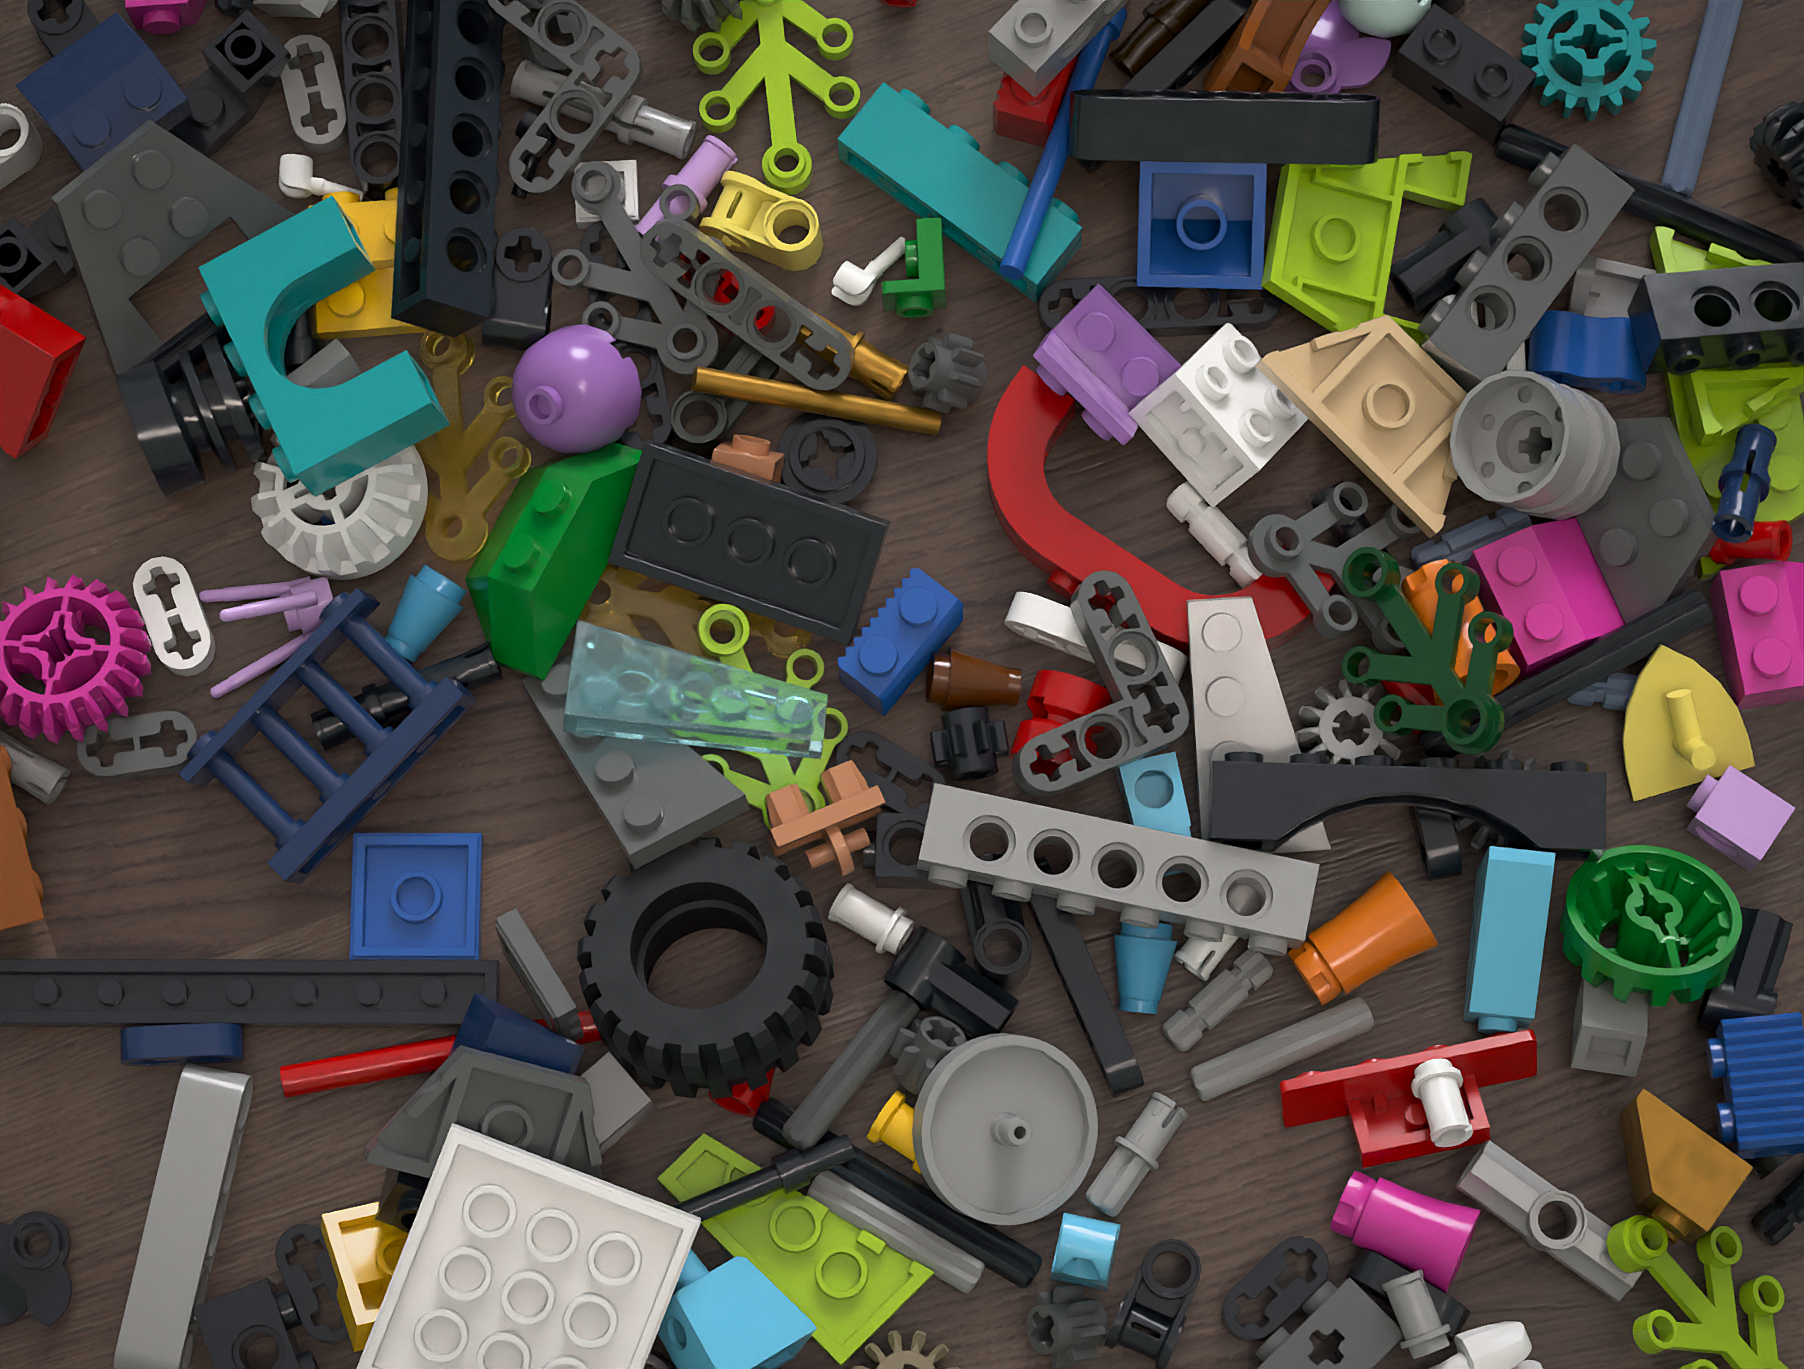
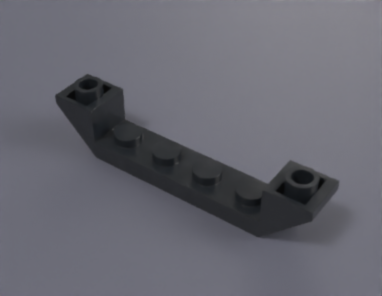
M249 10L245 11L201 50L209 68L183 90L189 100L192 114L168 131L208 158L255 117L291 57L289 51ZM53 206L27 229L14 216L0 228V284L20 297L27 299L68 283L78 274Z

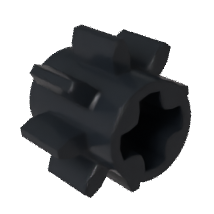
M985 707L963 708L943 714L941 716L943 730L930 733L935 768L949 766L951 780L959 782L983 779L999 772L997 758L1009 756V745L1004 720L990 723L989 712Z

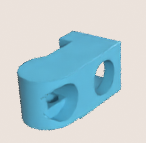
M1175 752L1142 758L1115 770L1131 825L1191 837L1189 828L1191 822ZM1173 871V872H1169V873L1166 874L1165 876L1174 875V874H1179V873H1183V872H1182V871Z
M1064 1213L1050 1279L1108 1291L1121 1225Z

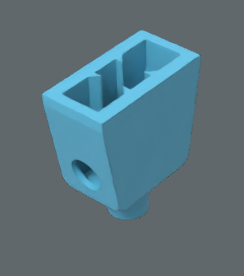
M690 1248L674 1289L675 1294L670 1299L657 1333L677 1369H778L795 1359L817 1327L747 1258L736 1256L709 1272Z

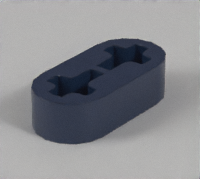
M202 1023L124 1028L120 1031L121 1064L138 1067L179 1066L186 1065L187 1063L202 1065L239 1062L243 1060V1026L230 1023Z

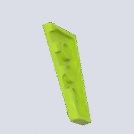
M703 1133L657 1180L680 1203L762 1168ZM780 1189L700 1223L702 1228L732 1258L736 1256L747 1258L813 1322L817 1329L811 1338L840 1367L862 1348L934 1276L932 1270L915 1260L912 1261L887 1246L884 1241L864 1229L857 1228L829 1211V1208L807 1195L804 1196L796 1190L785 1194L783 1189Z

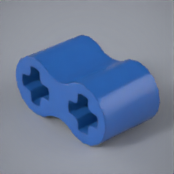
M1550 310L1543 314L1530 332L1527 371L1537 373L1559 384H1565L1570 387L1589 388L1612 394H1636L1646 389L1647 374H1645L1629 318L1589 317L1573 312Z

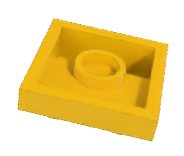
M398 187L387 190L385 192V200L360 202V196L357 193L346 191L332 192L324 195L322 201L333 196L351 218L376 271L316 303L319 338L329 340L434 332L391 318Z
M379 1202L322 1214L321 1231L338 1282L337 1299L354 1352L364 1350L409 1235V1233L402 1231L398 1227L375 1220Z

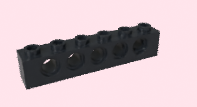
M408 0L391 318L456 338L490 319V312L495 300V291L492 286L493 254L498 239L497 231L494 228L495 199L500 187V176L497 172L498 140L503 127L499 111L500 89L505 74L502 44L506 20L489 5L488 0Z
M1804 262L1643 275L1627 309L1645 374L1669 372L1672 375L1682 376L1694 373L1700 369L1730 367L1734 370H1748L1760 364L1781 362L1804 365Z

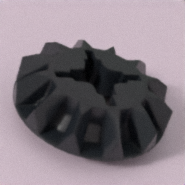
M806 412L788 425L780 438L777 452L785 454L781 478L786 486L842 505H846L849 500L855 498L860 493H865L877 470V446L869 428L859 421ZM822 436L825 445L828 444L833 453L841 451L846 453V457L837 461V480L832 481L830 474H826L822 466L812 468L809 465L810 461L818 458L817 447H819L817 437Z

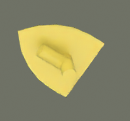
M1659 644L1639 673L1625 712L1622 747L1626 777L1634 802L1702 782L1707 774L1713 778L1720 777L1729 765L1739 771L1756 766L1749 736L1738 707L1721 683L1693 659Z

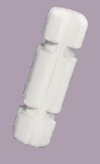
M1186 481L1170 494L1166 503L1167 508L1181 523L1187 521L1190 524L1188 531L1222 566L1228 564L1231 567L1229 574L1242 588L1249 586L1262 573L1253 566L1249 559L1248 547L1246 546L1247 538L1216 506L1213 508L1205 503L1206 500L1189 481Z

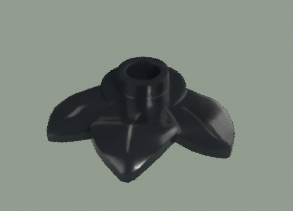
M33 1211L18 1217L11 1225L0 1222V1326L12 1323L29 1310L32 1316L47 1327H52L65 1313L70 1304L73 1284L64 1263L70 1253L71 1238L65 1224L50 1213ZM45 1233L50 1241L49 1249L42 1256H32L28 1250L30 1239L35 1234Z

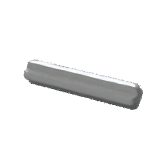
M1355 997L1194 1066L1190 1072L1192 1084L1201 1100L1208 1101L1369 1032L1374 1026L1372 1013L1362 997Z
M829 1170L817 1174L808 1189L807 1195L829 1208V1211L857 1228L864 1229L884 1241L887 1246L912 1261L915 1260L932 1270L934 1276L963 1293H970L984 1273L985 1265L982 1261Z

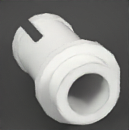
M847 883L842 888L828 916L829 920L836 921L877 944L875 951L880 954L887 950L897 955L908 940L915 924L913 920L905 917L906 909L899 907L894 911L855 889L850 883Z
M1432 1059L1420 1064L1414 1071L1415 1078L1412 1080L1411 1089L1414 1096L1422 1100L1431 1131L1430 1137L1432 1142L1438 1147H1453L1467 1141L1472 1136L1473 1129L1472 1125L1469 1124L1459 1090L1463 1083L1460 1070L1453 1067L1452 1063L1447 1059Z

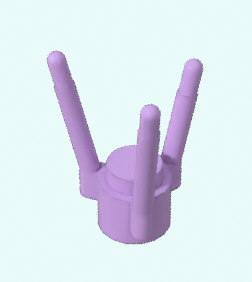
M310 576L289 582L224 587L222 589L203 590L200 592L199 599L205 603L279 597L224 609L220 612V619L228 622L283 611L289 632L302 629L303 632L302 635L212 687L210 695L213 698L222 697L287 660L323 623L319 619L321 612L333 600L327 576L313 580L310 579Z

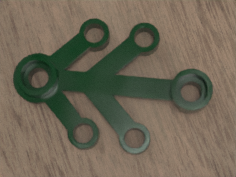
M1361 547L1352 552L1346 559L1342 570L1345 588L1356 597L1377 603L1412 657L1386 655L1365 646H1355L1349 649L1342 659L1341 669L1343 676L1347 681L1366 688L1374 687L1381 681L1430 685L1444 703V706L1415 705L1414 702L1394 694L1386 695L1377 702L1374 708L1373 718L1378 729L1400 737L1408 735L1413 730L1443 733L1446 742L1452 749L1470 756L1481 755L1492 749L1499 741L1505 723L1502 706L1492 696L1498 653L1506 650L1511 644L1514 630L1511 622L1506 617L1491 611H1483L1473 617L1468 627V637L1473 644L1466 684H1464L1455 671V663L1465 604L1473 601L1480 590V578L1477 572L1470 567L1456 562L1448 563L1438 571L1435 579V588L1439 596L1433 633L1431 635L1399 588L1401 574L1395 558L1373 547ZM1382 567L1381 577L1378 583L1373 586L1374 573ZM1462 573L1464 581L1462 588L1453 594L1452 582L1457 575ZM1495 622L1497 626L1496 635L1492 641L1486 643V628ZM1368 656L1369 669L1366 674L1360 677L1358 673L1359 664L1362 659ZM1400 705L1402 709L1401 719L1392 726L1390 721L1391 712L1396 706ZM1480 713L1479 726L1472 734L1470 730L1471 720L1476 714Z

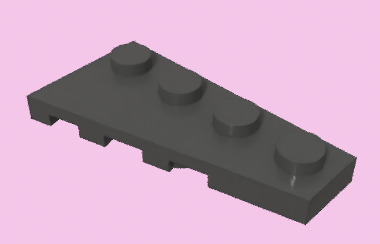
M578 651L553 663L544 681L531 676L521 680L526 696L635 870L750 810L746 795Z

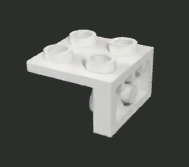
M1230 323L1222 326L1174 374L1128 413L1212 508L1257 473L1308 420L1255 366L1262 359L1256 347Z

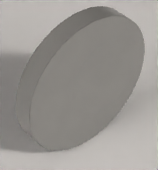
M1008 1033L980 1036L963 1043L948 1053L935 1066L926 1079L919 1093L913 1115L912 1136L914 1152L920 1171L929 1187L937 1197L953 1210L964 1216L996 1225H1018L1032 1222L1048 1215L1063 1205L1084 1180L1091 1166L1098 1138V1115L1095 1100L1081 1070L1065 1053L1049 1043L1032 1037Z

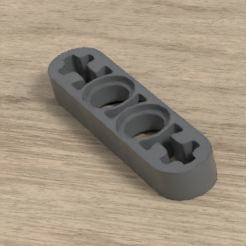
M665 218L657 221L644 234L640 243V256L644 266L653 275L802 383L815 390H830L838 387L846 380L854 365L855 353L851 342L838 330L718 243L680 218ZM673 233L679 235L683 240L680 243L679 250L693 262L699 257L701 251L710 257L695 272L692 282H689L682 276L691 268L689 264L678 257H673L668 263L658 257L662 246L655 241L657 236L667 239ZM723 268L731 271L736 276L739 283V292L734 300L718 302L709 296L705 288V278L709 271ZM777 306L788 314L790 331L785 337L769 339L758 330L756 316L761 308ZM803 325L813 331L806 338L805 343L820 352L827 345L833 347L838 352L834 358L835 364L840 367L838 372L828 368L823 374L817 373L812 368L816 358L802 346L796 352L795 357L785 351L799 337Z

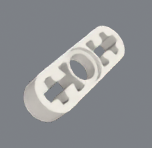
M1017 592L1004 622L1009 629L1028 639L1095 664L1073 618L1071 608L1031 593ZM1112 624V627L1102 636L1105 641H1108L1121 630H1125V628L1117 627L1115 629L1114 624ZM1157 641L1177 684H1179L1188 657L1179 650ZM1122 644L1116 647L1113 658L1119 671L1132 677L1142 675L1145 670L1146 661L1140 649L1129 644ZM1154 679L1150 680L1147 683L1149 685L1157 687V684L1154 681Z

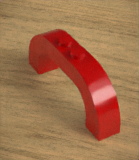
M1024 365L1021 367L1001 397L990 426L987 444L988 488L993 509L1005 534L1029 562L1049 575L1046 582L1054 591L1071 601L1072 594L1077 586L1092 573L1103 570L1116 572L1125 578L1131 586L1156 640L1179 650L1188 658L1186 600L1251 596L1269 651L1289 642L1313 621V614L1286 577L1274 578L1262 574L1255 582L1244 589L1225 595L1195 593L1176 584L1068 513L1059 505L1050 492L1045 478L1044 467L1053 446L1075 416L1076 399L1067 393L1060 396L1037 373ZM1283 544L1281 548L1287 550L1285 545ZM1314 570L1329 595L1332 596L1338 584L1330 574ZM1095 588L1096 594L1088 602L1099 609L1103 608L1113 624L1109 616V610L1116 604V601L1111 594L1101 596ZM1125 621L1119 626L1125 629H1130L1128 623Z

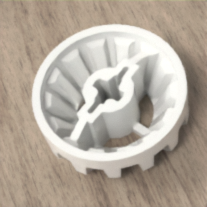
M274 433L270 440L277 447L280 443ZM414 445L316 497L300 480L298 484L286 489L287 479L279 468L273 452L267 463H256L253 473L260 480L259 493L251 497L252 510L262 520L264 527L261 531L262 536L286 560L305 572L320 578L327 576V579L351 580L368 576L385 568L397 559L410 545L421 526L426 511L428 499L427 476L422 459ZM323 516L335 522V524L327 526L312 525L320 521V518Z

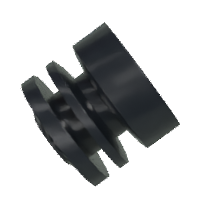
M217 336L202 341V346L211 369L199 373L188 348L178 350V360L183 380L171 384L163 370L154 360L116 375V382L135 433L166 499L206 484L201 455L209 451L214 452L220 464L229 474L238 471L229 443L239 439L253 465L268 459L263 446L262 426L248 401V397L252 395L246 379L235 371Z

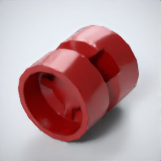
M1045 669L1037 671L1026 703V707L1033 716L1032 719L1020 721L1009 758L1013 760L1018 751L1034 737L1113 704L1108 690L1099 684L1069 673ZM1102 726L1090 727L1085 733L1084 741L1086 748L1095 757L1098 746L1092 740L1093 734L1104 732L1105 727ZM1063 738L1068 744V738ZM1069 748L1061 755L1049 760H1043L1039 752H1036L1037 760L1030 765V769L1033 772L1045 774L1051 778V774L1063 763L1073 760ZM1077 765V771L1080 772L1082 769Z

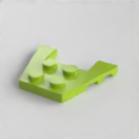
M1456 151L1437 156H1422V153L1404 154L1396 158L1378 159L1377 163L1365 165H1284L1281 167L1261 286L1332 333L1346 331L1357 327L1360 323L1385 316L1383 310L1402 198L1451 212L1462 208L1465 202L1472 153ZM1390 316L1418 345L1426 336L1418 330L1420 324Z

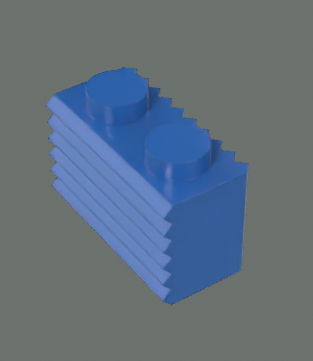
M919 568L910 569V578L902 579V588H894V597L886 598V607L878 608V617L869 618L870 627L861 628L862 637H854V646L845 647L846 656L837 657L840 683L878 713L885 716L929 663L932 652L937 653L964 620V604Z
M1801 1012L1721 1020L1716 1029L1717 1038L1707 1039L1706 1042L1711 1078H1722L1726 1103H1718L1715 1106L1716 1127L1720 1143L1731 1142L1732 1152L1741 1159L1804 1153V1029Z

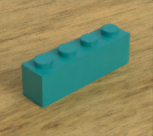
M883 82L837 138L839 159L920 219L941 217L943 236L1033 302L1037 303L1045 288L1053 283L1081 248L1083 227L1077 224L1080 221L1078 215L1064 202L1053 197L1023 277L1019 280H1013L1003 276L999 272V266L1029 190V180L1010 163L1000 161L997 165L981 154L978 142L964 129L956 125H951L947 129L929 116L931 113L930 108L916 94L907 89H901L898 93Z

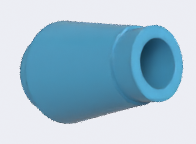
M424 564L416 577L410 574L385 639L403 657L415 663L420 653H423L464 609L460 602L467 593V590Z
M1121 922L1120 935H1113L1118 997H1120L1119 1010L1157 1014L1158 1001L1161 1000L1178 942L1171 941L1172 924L1159 923L1157 929H1148Z

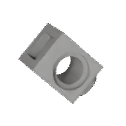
M1582 977L1574 1007L1571 1068L1636 1077L1648 1031L1649 1003L1647 994L1631 991L1627 1001L1622 1003L1613 997L1614 984L1609 980L1594 988Z
M610 1052L605 1054L580 1076L585 1078L590 1084L595 1114L593 1117L596 1137L599 1139L601 1155L655 1110L651 1099Z

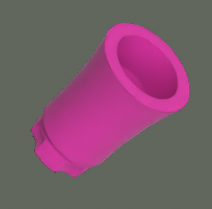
M1354 1171L1341 1196L1330 1225V1230L1353 1238L1352 1244L1378 1253L1411 1273L1422 1269L1424 1281L1447 1294L1468 1249L1482 1210L1445 1202L1409 1190L1381 1177L1376 1181L1361 1172Z

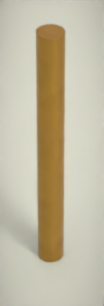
M701 366L695 367L691 381V390L935 436L938 434L941 425V412L933 409L830 390H815L809 386Z

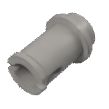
M1422 1269L1382 1284V1288L1387 1293L1405 1338L1404 1341L1399 1343L1401 1349L1409 1348L1413 1359L1428 1355L1450 1345L1446 1336V1332L1451 1330L1450 1325H1442L1424 1281Z

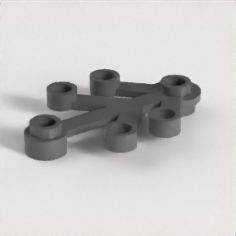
M592 161L584 164L573 176L571 184L572 194L586 212L599 215L631 271L590 262L582 252L576 249H566L555 256L551 267L552 274L556 281L568 290H580L586 287L648 302L661 324L622 317L614 306L602 301L592 303L585 309L582 315V324L592 326L593 320L598 314L608 312L612 314L613 322L606 331L618 341L656 349L662 363L672 372L684 376H693L696 366L709 368L715 362L720 349L719 335L716 328L709 321L710 315L688 299L683 310L672 288L653 275L644 266L640 256L642 238L621 204L625 197V184L619 173L606 162ZM597 175L605 177V188L599 194L590 195L586 193V183L591 177ZM683 184L671 185L660 196L659 206L664 219L680 218L688 223H692L698 217L700 202L688 186ZM680 195L689 197L690 206L685 213L674 215L670 212V203L675 197ZM673 233L667 239L658 238V243L662 246L658 257L662 261L668 263L673 257L681 258L682 253L679 250V246L683 240L680 236ZM709 237L713 241L718 243L720 246H722L724 249L729 251L722 241L715 237ZM703 251L700 252L699 257L694 262L690 259L696 270L701 267L700 257ZM571 260L581 261L582 271L580 275L575 279H564L562 275L564 265ZM716 268L707 273L705 288L712 299L715 298L720 276L727 271L726 269ZM685 333L696 334L697 345L692 351L681 353L677 350V341L681 335Z
M1347 481L1338 484L1325 497L1323 504L1297 520H1293L1285 515L1273 514L1262 518L1255 524L1248 540V556L1251 563L1260 573L1274 578L1286 577L1313 614L1314 625L1321 635L1329 639L1343 637L1356 625L1359 614L1371 630L1372 641L1380 652L1386 655H1398L1406 649L1401 639L1396 641L1389 635L1387 626H1392L1377 603L1364 600L1349 593L1342 579L1344 563L1355 550L1361 547H1373L1383 550L1396 541L1407 542L1421 531L1395 504L1391 505L1383 513L1380 521L1337 548L1312 540L1336 523L1344 526L1354 523L1367 510V495L1359 485ZM1339 496L1346 498L1351 503L1353 511L1343 507ZM1397 513L1404 515L1408 519L1410 528L1400 523ZM1276 538L1285 545L1287 550L1282 549L1278 545ZM1399 566L1401 574L1400 589L1403 579L1416 572L1415 570ZM1382 567L1374 573L1373 586L1378 583L1381 577ZM1314 570L1330 574L1346 597L1341 595L1330 596ZM1329 610H1333L1340 615L1342 625L1335 623L1331 619Z

